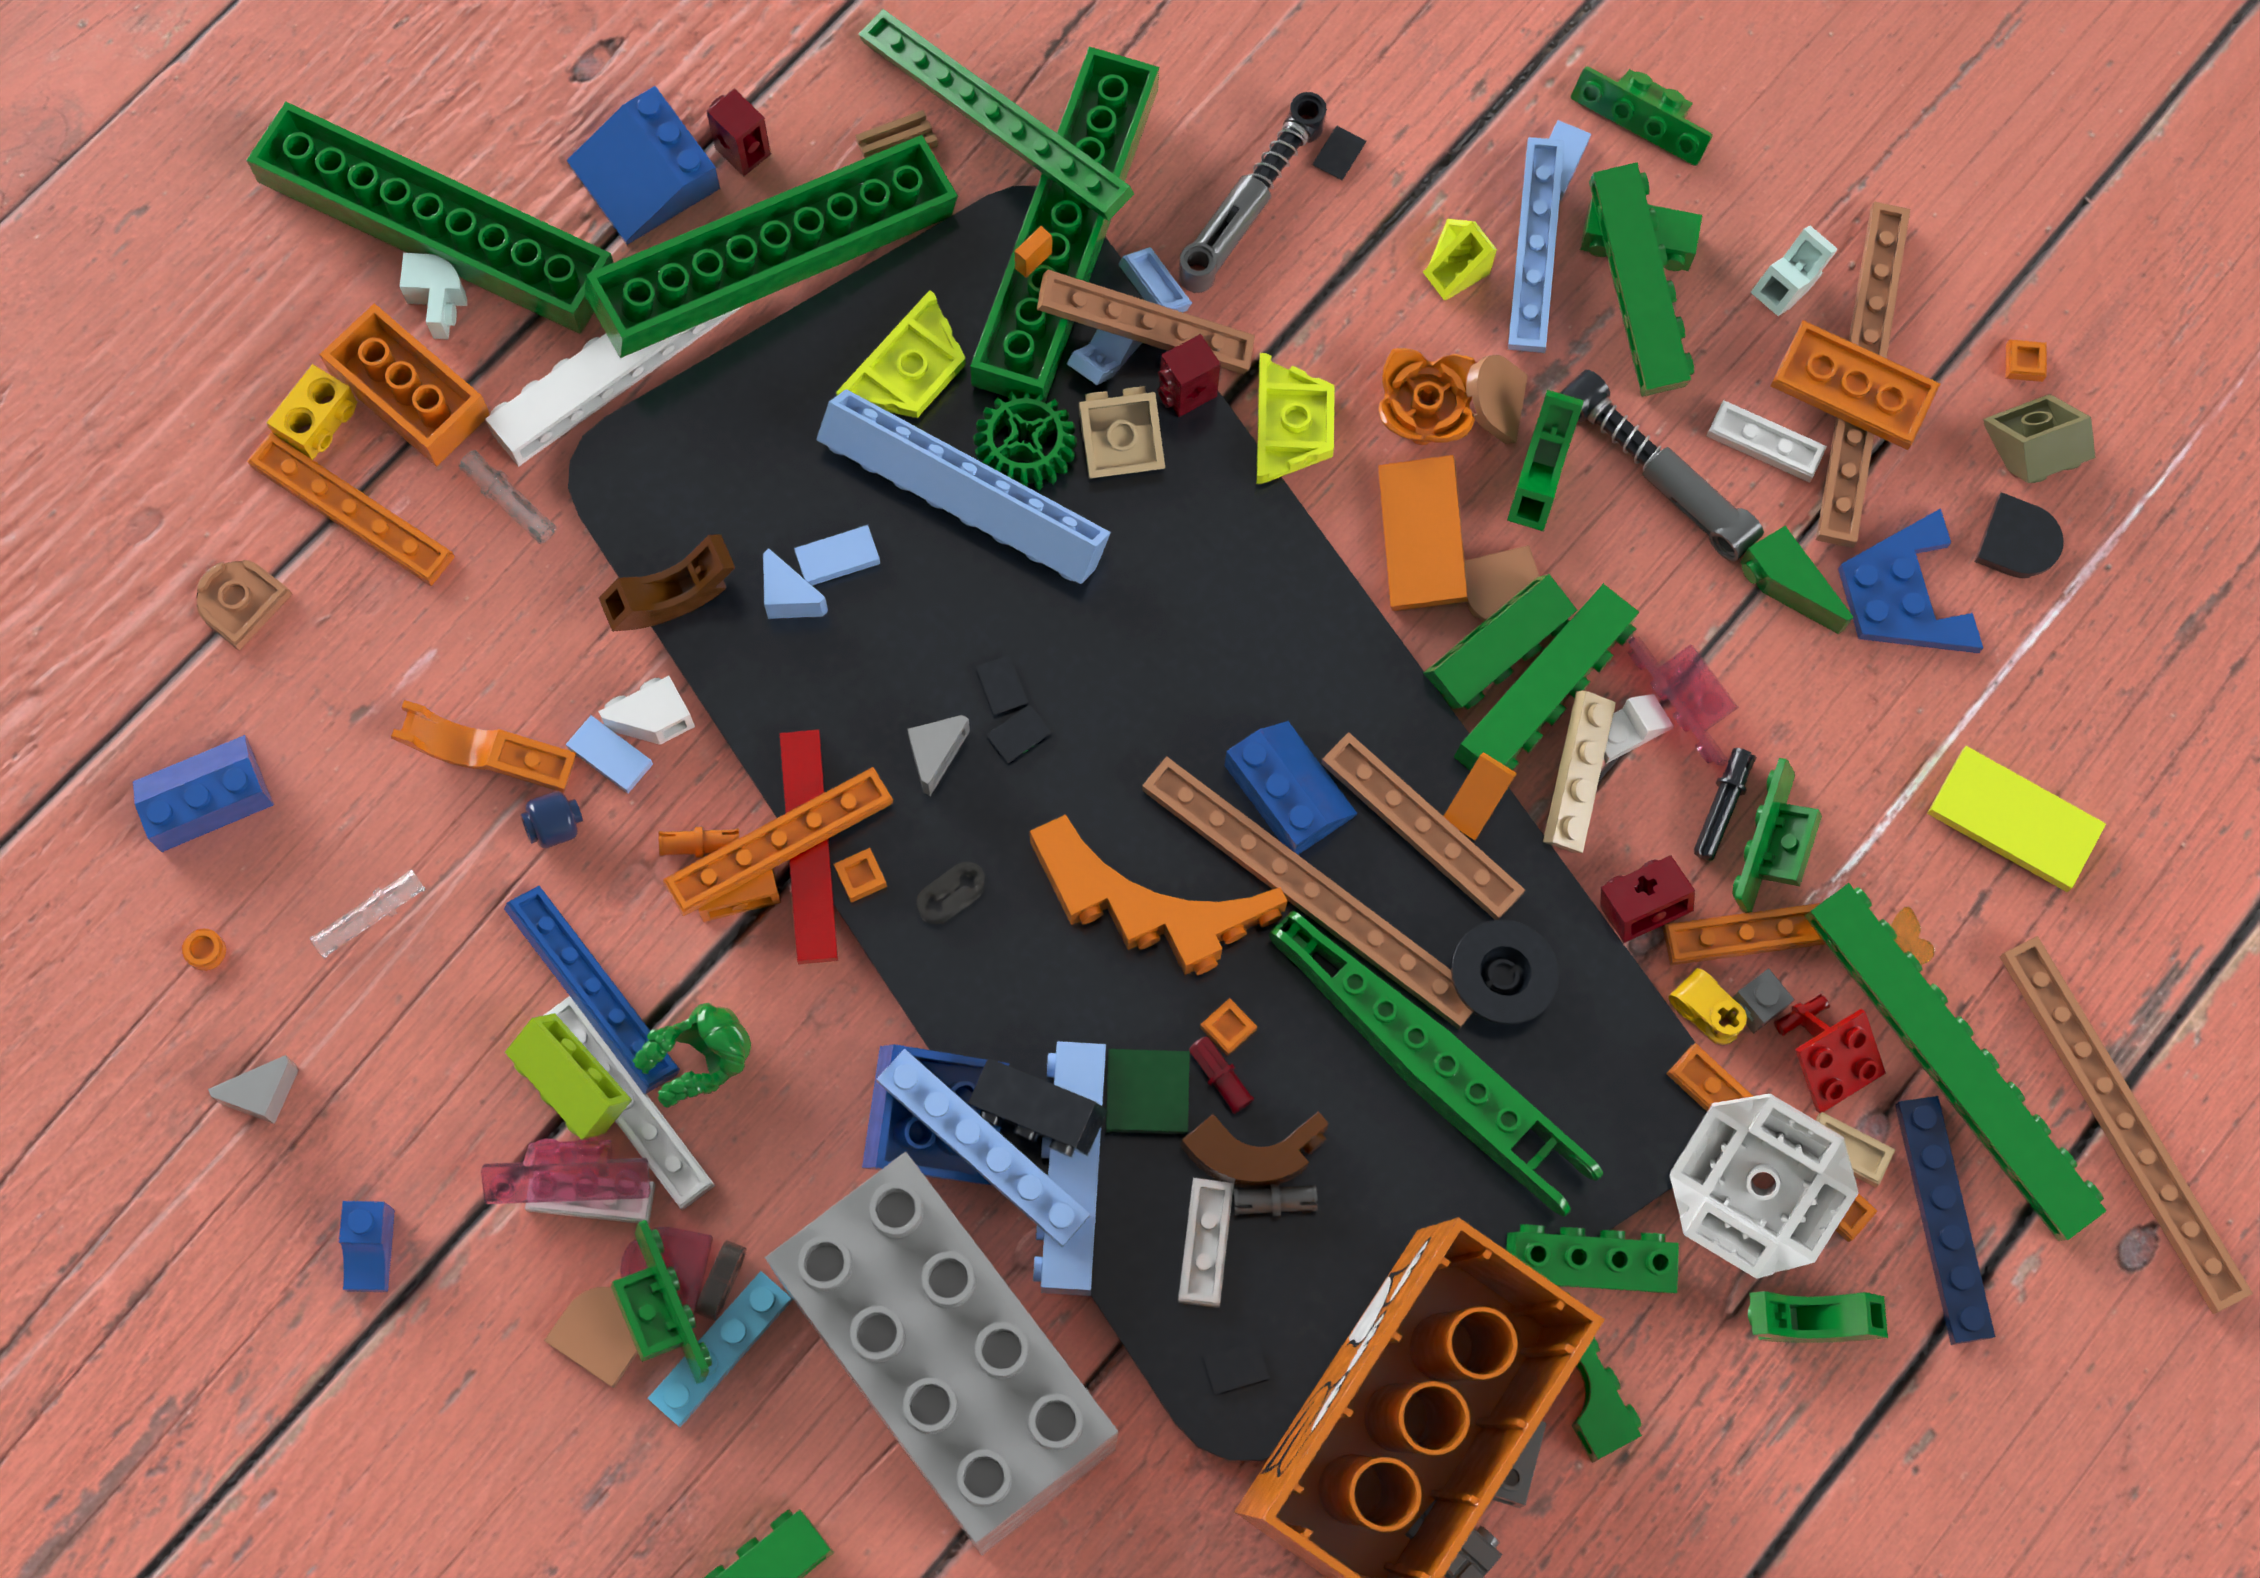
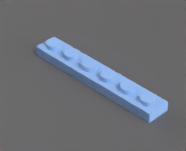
M1528 137L1508 350L1545 353L1565 140Z
M905 1048L876 1079L877 1083L1061 1247L1068 1242L1090 1217L1091 1214Z

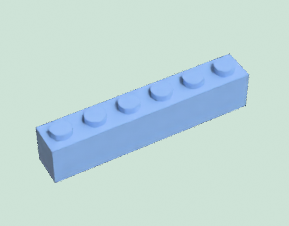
M1057 1041L1056 1053H1048L1047 1077L1054 1078V1085L1091 1099L1102 1106L1106 1044ZM1101 1127L1088 1156L1074 1151L1072 1157L1066 1156L1049 1148L1051 1141L1042 1138L1041 1158H1049V1169L1046 1175L1091 1215L1063 1247L1037 1225L1036 1240H1044L1043 1257L1035 1256L1033 1281L1041 1282V1293L1091 1296Z

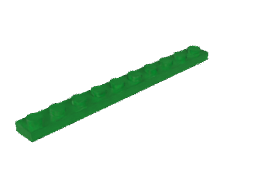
M882 9L858 34L864 44L1107 221L1134 195L1130 185L886 10Z

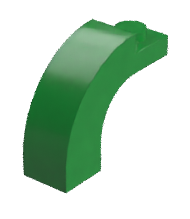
M1547 390L1522 466L1507 521L1544 532L1584 400Z
M1767 1291L1750 1293L1748 1320L1752 1327L1753 1335L1758 1336V1340L1818 1343L1888 1338L1885 1298L1881 1295L1863 1292L1835 1296L1801 1297Z

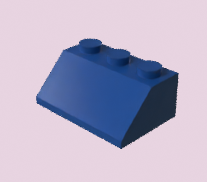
M1289 721L1259 729L1226 752L1224 764L1226 769L1280 842L1297 855L1357 816L1355 809Z
M246 735L133 781L134 804L148 840L161 852L274 805Z

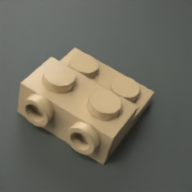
M1145 386L1123 389V396L1108 398L1107 391L1085 394L1086 401L1078 403L1089 479L1165 469L1155 392L1146 393Z

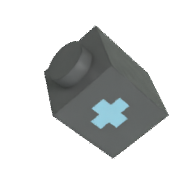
M1769 968L1732 997L1744 1008L1747 1015L1746 1025L1753 1034L1782 1013L1795 1000Z

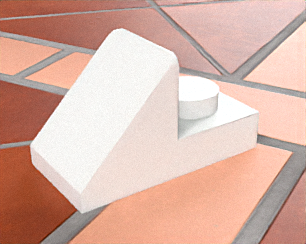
M1654 694L1632 697L1626 701L1621 710L1613 713L1604 754L1606 763L1673 729L1674 725Z

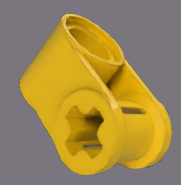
M1695 969L1668 996L1674 1009L1684 1018L1691 1021L1715 1044L1727 1045L1732 1043L1746 1025L1747 1015L1744 1008L1724 991L1710 974L1702 969ZM1725 1018H1728L1732 1022L1731 1024H1728L1725 1027H1722L1719 1024V1021H1722Z

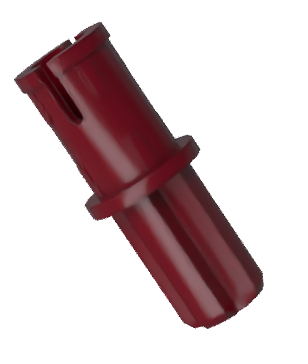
M1205 1036L1197 1040L1189 1048L1191 1055L1210 1079L1207 1084L1215 1086L1232 1109L1233 1114L1238 1113L1254 1100V1097L1250 1095L1233 1071L1236 1068L1235 1065L1227 1063L1209 1037Z

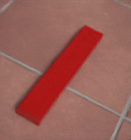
M819 729L780 733L786 813L825 793ZM826 839L789 859L798 965L838 961L829 839Z

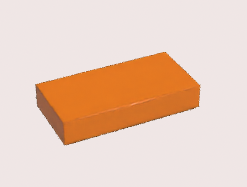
M1483 752L1443 817L1459 831L1476 840L1517 773Z

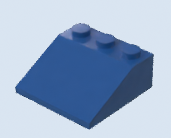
M656 86L623 104L567 159L568 165L626 245L720 189L714 164Z
M895 1044L880 1046L862 1168L880 1171L904 1152H907L925 1177L992 1185L877 1083L876 1080L905 1048L979 1114L980 1111L968 1102L987 1060ZM1000 1062V1063H1003V1064H1005V1065H1007V1066H1009V1064H1010V1063ZM990 1124L994 1129H996L1000 1133L1001 1127H997Z

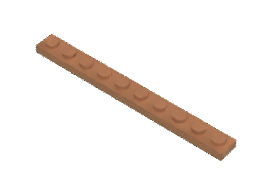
M1874 202L1870 209L1849 341L1887 359L1911 209ZM1837 417L1816 540L1854 548L1858 539L1874 434Z
M1166 756L1142 785L1143 792L1270 888L1276 889L1281 887L1286 899L1458 1030L1472 1014V1011L1459 998L1453 985L1451 970L1170 758Z
M2036 936L1999 956L2212 1314L2218 1313L2252 1295L2253 1292L2039 937Z

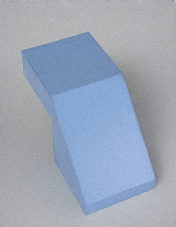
M1097 329L1090 344L1074 351L1067 364L1098 385L1113 378L1142 342Z

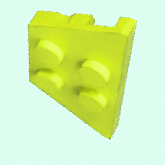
M931 290L927 292L836 392V396L847 389L888 412L918 418L966 365V358L959 343L955 341L952 329L947 319L944 318L937 304V298Z
M1260 353L1256 484L1266 483L1332 458L1334 452L1335 385L1320 378L1310 377L1305 371L1295 366H1291L1290 370L1272 362V356L1267 353Z

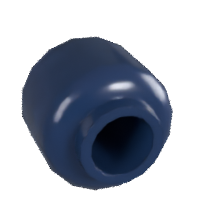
M560 791L528 801L525 807L526 812L520 814L530 843L537 842L544 849L574 839L578 832L577 823L583 821L577 801L575 799L568 801L566 796Z

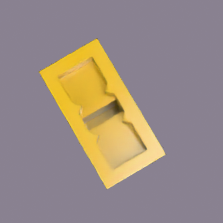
M312 364L266 423L274 435L314 460L319 452H323L329 447L333 434L339 426L353 416L358 402L348 385ZM334 396L330 402L320 404L323 398ZM311 425L308 431L297 433L302 426Z

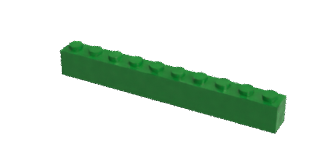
M1850 883L1846 884L1807 913L1805 918L2058 1241L2069 1240L2107 1211L2100 1203L2104 1200L2101 1192L2091 1181L2087 1180L2084 1182L2075 1171V1168L2078 1166L2075 1159L2065 1148L2060 1147L2058 1149L2049 1138L2051 1130L2046 1122L2039 1115L2034 1114L2032 1116L2023 1105L2026 1099L2020 1089L2011 1081L2005 1082L1997 1072L2000 1066L1994 1056L1985 1048L1979 1049L1971 1038L1974 1032L1961 1016L1955 1018L1946 1007L1948 999L1943 991L1936 984L1932 983L1929 985L1920 974L1923 968L1917 958L1909 951L1905 953L1894 941L1898 937L1891 925L1884 919L1879 921L1869 909L1872 903L1865 892L1859 887L1854 889Z

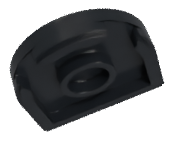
M2001 492L1996 499L1974 562L2017 578H2030L2031 576L2042 574L2056 563L2062 553L2064 544L2062 530L2056 519L2043 508Z

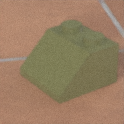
M2051 394L1983 419L1984 426L2007 470L2027 483L2044 481L2049 475L2062 470L2075 469L2081 463L2096 458L2091 417Z

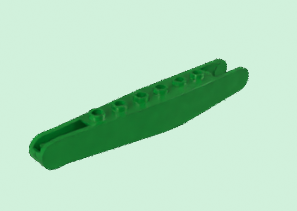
M1291 911L1269 933V938L1274 945L1299 967L1419 1096L1552 1211L1564 1217L1571 1210L1569 1203L1563 1195L1534 1171L1553 1149L1569 1161L1585 1177L1594 1181H1598L1601 1178L1603 1171L1591 1156L1465 1044L1323 935L1300 914ZM1287 925L1290 926L1287 932L1282 931ZM1315 952L1319 953L1340 970L1333 978L1311 957ZM1531 1129L1546 1144L1526 1164L1511 1149Z

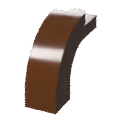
M708 535L685 559L666 570L641 577L617 578L599 597V601L612 632L651 627L687 614L715 598L727 588L724 579L735 569V565L722 535Z
M1318 1111L1280 1143L1267 1147H1256L1237 1140L1217 1117L1212 1114L1182 1139L1181 1149L1202 1171L1218 1181L1234 1183L1235 1187L1268 1188L1270 1184L1279 1183L1280 1185L1290 1181L1307 1169L1309 1162L1301 1152L1305 1150L1310 1155L1327 1140L1323 1134L1326 1132L1329 1123Z

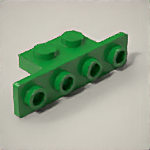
M1586 66L1582 70L1571 94L1572 100L1694 166H1697L1701 161L1713 137L1711 132L1685 119L1693 104L1692 102L1686 100L1680 92L1674 89H1666L1653 82L1650 76L1642 72H1634L1629 69L1619 82H1616Z
M1779 758L1775 770L1772 769L1768 775L1766 800L1764 805L1761 804L1757 809L1755 817L1757 828L1753 840H1749L1745 846V865L1742 874L1735 878L1733 884V897L1743 913L1752 912L1762 880L1800 887L1820 825L1822 814L1819 809L1787 804L1795 778V772L1788 759Z
M647 1220L638 1222L635 1238L648 1268L612 1281V1291L641 1361L644 1362L681 1347L696 1383H701L707 1378L709 1373L708 1367L712 1366L710 1353L704 1342H697L692 1330L696 1328L693 1312L688 1304L682 1306L677 1294V1291L680 1290L679 1280L672 1266L666 1268L661 1253H664V1245L659 1232L656 1229L651 1231Z

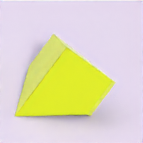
M1447 219L1429 266L1423 273L1443 300H1448L1490 274L1497 249L1475 221Z

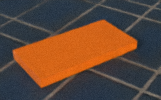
M1802 320L1770 386L1909 450L1941 383Z
M1454 455L1378 465L1390 606L1392 611L1469 602Z

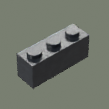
M990 1058L987 1059L968 1102L980 1111L979 1115L988 1123L997 1127H1001L1003 1121L1016 1126L1013 1133L1033 1142L1037 1141L1038 1136L1051 1141L1049 1148L1069 1157H1072L1074 1151L1088 1156L1108 1111L1091 1099Z

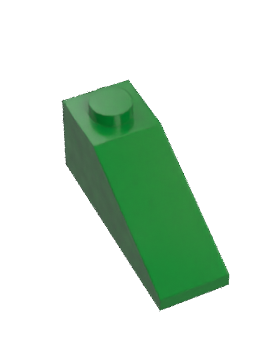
M1786 526L1749 547L1741 559L1742 571L1750 583L1756 584L1762 593L1839 634L1845 630L1852 620L1853 615Z

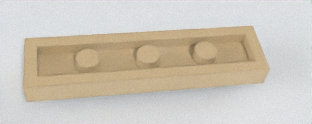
M1576 691L1543 839L1544 843L1572 853H1583L1616 702L1588 691Z

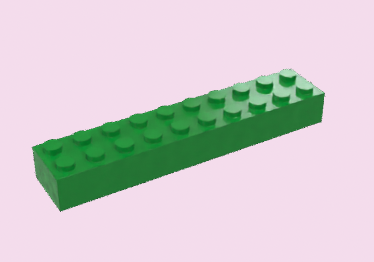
M1089 46L1057 134L1125 182L1158 92L1159 67ZM1043 173L1038 182L970 369L971 385L1006 397L1012 391L1017 399L1023 398V393L1027 391L1030 394V399H1036L1038 395H1041L1043 398L1045 396L1046 402L1074 321L1037 310L1043 274L1047 270H1051L1089 282L1111 219L1107 221ZM1042 226L1052 235V254L1025 278L1015 269V250Z
M286 101L246 160L258 183L407 253L439 256L447 260L455 268L460 278L579 334L582 333L594 313L584 295L586 274L614 263L610 252Z
M920 135L586 274L584 295L618 356L622 358L952 216L958 195L923 135Z

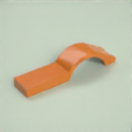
M407 700L403 701L401 708L407 712L401 731L393 729L391 739L450 764L472 769L491 770L564 793L576 759L575 752L501 729L492 731L466 727L436 715L423 705Z

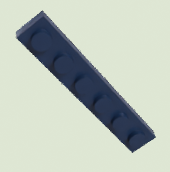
M1932 1096L1899 1101L1895 1104L1950 1343L1955 1345L1992 1339L1996 1336L1939 1097Z

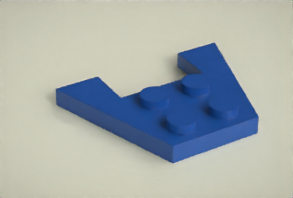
M1941 508L1843 562L1838 568L1849 609L1853 615L1852 619L1858 639L1980 653L1983 650L1973 613L1936 620L1916 554L1945 549L1951 544Z

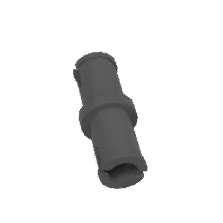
M1279 1183L1270 1184V1188L1233 1189L1235 1216L1240 1214L1271 1213L1272 1217H1280L1281 1212L1318 1211L1316 1184L1311 1186L1279 1187Z

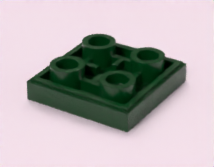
M1108 1049L1106 1132L1188 1134L1190 1051Z

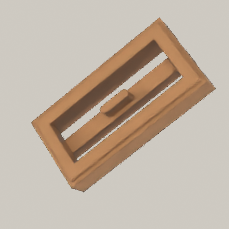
M924 110L856 135V142L864 158L920 135H925L924 139L930 149L938 146V140L932 132V127L927 121Z

